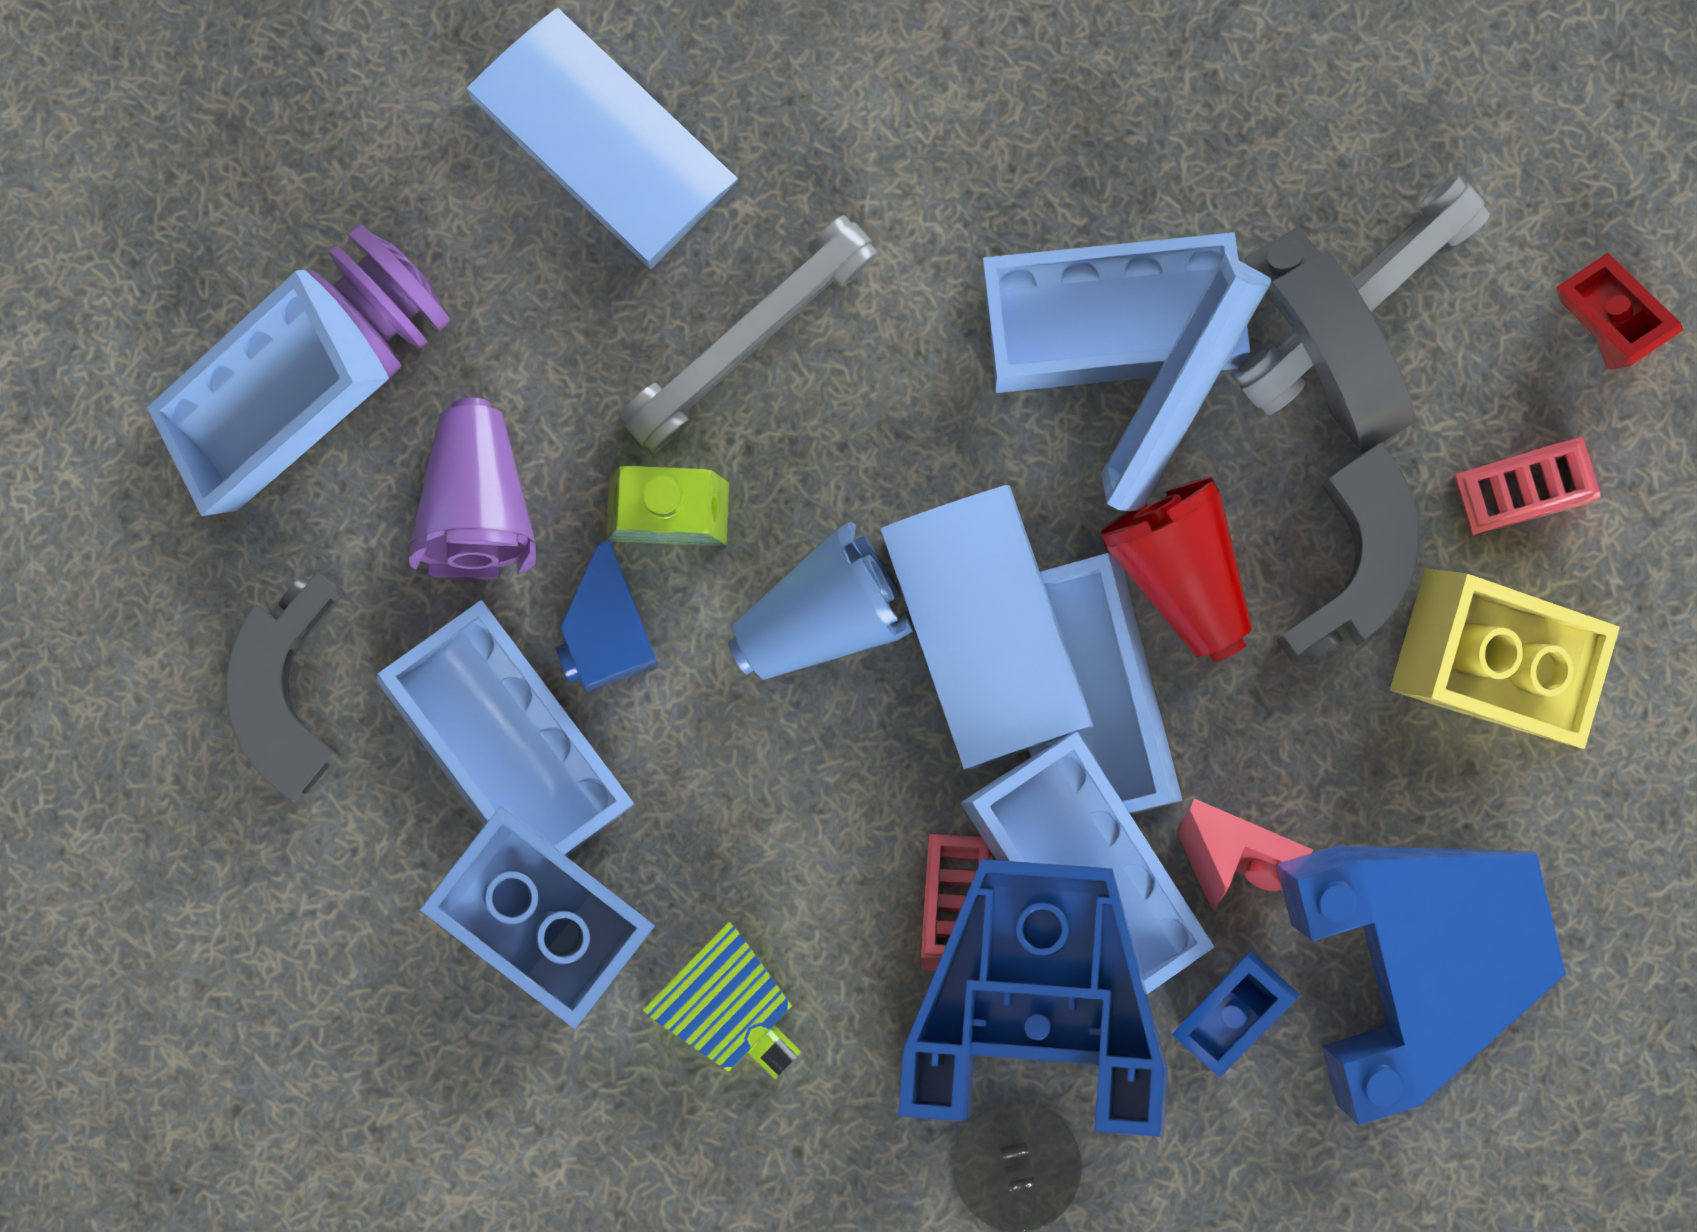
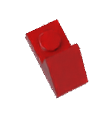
M1606 253L1556 287L1561 303L1597 338L1604 364L1609 370L1633 365L1683 331L1681 322L1609 253Z

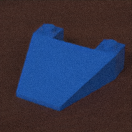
M1334 846L1276 864L1291 925L1312 942L1363 926L1387 1026L1322 1045L1336 1105L1358 1125L1421 1106L1566 975L1538 856L1533 851Z
M981 859L903 1049L899 1117L951 1121L970 1119L975 1055L1099 1065L1094 1132L1160 1137L1164 1133L1168 1067L1113 868Z

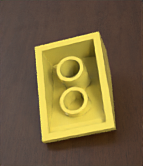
M1425 568L1390 691L1448 710L1585 749L1620 627L1470 574Z

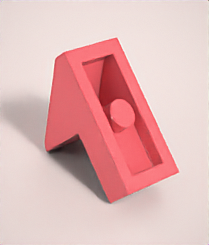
M1193 799L1176 832L1204 895L1213 910H1216L1226 894L1235 871L1244 874L1251 884L1260 889L1283 891L1276 864L1311 854L1313 851L1311 848L1196 799Z

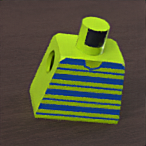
M619 466L609 477L606 541L727 546L729 482L714 471L706 469Z
M730 922L643 1009L650 1018L727 1071H730L748 1053L769 1075L776 1079L802 1052L775 1026L791 1009V1003L786 999L783 992L739 931Z

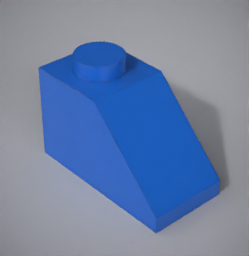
M608 540L598 544L561 625L566 643L555 647L568 682L581 679L583 687L587 692L658 665L611 542Z

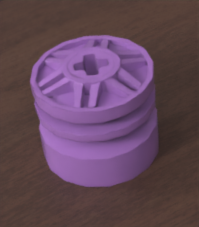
M357 223L347 235L365 256L356 264L340 247L334 245L328 252L343 277L333 285L319 273L308 269L307 272L324 287L352 319L373 349L390 379L402 368L397 355L387 342L392 336L397 333L412 345L422 349L428 342L410 320L419 313L439 332L451 320L442 309L433 291V286L411 261L391 242L388 243L372 234L362 224Z

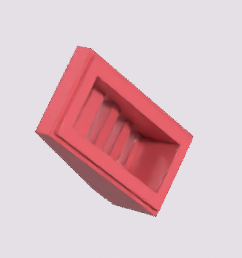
M1583 437L1553 444L1454 475L1471 536L1593 503L1600 498V490ZM1566 458L1575 491L1565 493L1556 460ZM1540 465L1550 498L1543 501L1539 500L1530 470L1531 467ZM1513 472L1524 504L1523 507L1514 509L1504 476ZM1488 479L1490 480L1500 513L1490 517L1488 516L1479 482Z
M929 834L921 948V969L936 971L946 945H936V937L949 938L955 925L953 921H937V912H960L966 895L939 894V884L971 886L976 871L940 869L941 858L977 860L978 866L981 859L992 860V852L982 837Z

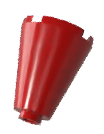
M1209 476L1172 488L1165 492L1166 498L1151 505H1148L1146 502L1144 507L1139 510L1125 512L1103 527L1100 532L1105 548L1195 657L1209 655L1212 662H1218L1238 653L1246 647L1243 637L1251 632L1252 624L1221 492L1213 478Z

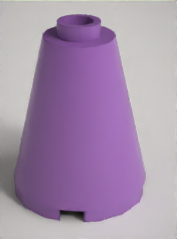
M458 399L453 402L452 408L444 410L439 417L408 547L410 566L416 570L420 561L427 563L429 576L458 581L500 579V567L517 563L518 575L527 572L536 565L537 545L504 416L499 410L491 408L490 402L485 399Z

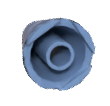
M853 522L838 527L732 625L735 638L728 641V646L736 663L746 675L755 671L761 679H769L898 641L913 632L909 613L906 612L897 618L890 603L901 596L893 579L865 535L854 540L856 525Z

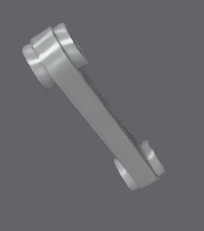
M1458 175L1446 179L1435 187L1419 205L1424 214L1351 280L1370 312L1447 242L1451 246L1463 242L1474 234L1489 218L1490 213L1484 207L1485 202L1468 182L1464 183ZM1294 332L1278 348L1273 344H1269L1254 353L1249 358L1248 363L1241 365L1234 376L1240 382L1241 390L1257 408L1261 407L1267 415H1272L1285 407L1302 391L1306 383L1301 376L1313 366V363Z
M845 215L833 221L809 245L808 250L813 254L810 259L662 389L657 383H653L632 399L619 414V418L626 424L625 429L641 447L646 446L652 454L666 447L689 424L690 419L684 414L835 279L841 286H845L874 261L879 252L873 247V241L856 222L852 223Z

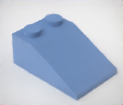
M501 806L495 811L419 909L574 1029L581 1023L655 927L653 923Z

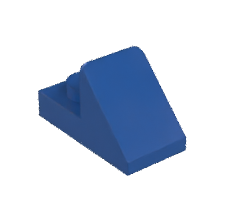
M1249 951L1231 964L1218 984L1180 1022L1172 1036L1218 1077H1221L1288 1009L1300 993L1252 951Z

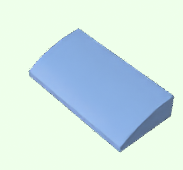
M558 8L521 36L467 87L470 98L650 270L738 182V178Z
M1235 232L984 257V283L996 393L1156 377L1224 255L1227 254L1238 260ZM1247 326L1222 370L1239 369L1241 365L1248 363L1251 351Z
M1227 254L1224 255L1101 473L1108 505L1124 511H1135L1144 507L1271 284L1270 277Z
M299 270L289 276L155 399L147 409L201 516L234 512L242 508L384 384L389 377L363 334L338 302L307 271Z
M1010 485L975 494L880 528L964 770L983 767L1065 737L1072 732H1079L1094 726Z
M1110 553L1041 571L1046 591L1094 725L1079 731L1078 734L1129 814L1183 801L1124 569ZM1062 738L1029 749L1031 757Z
M482 600L377 674V684L483 826L501 806L568 857L634 805L633 801Z
M1077 731L1072 732L1033 755L960 803L996 860L1113 868L1147 994L1214 948V945Z

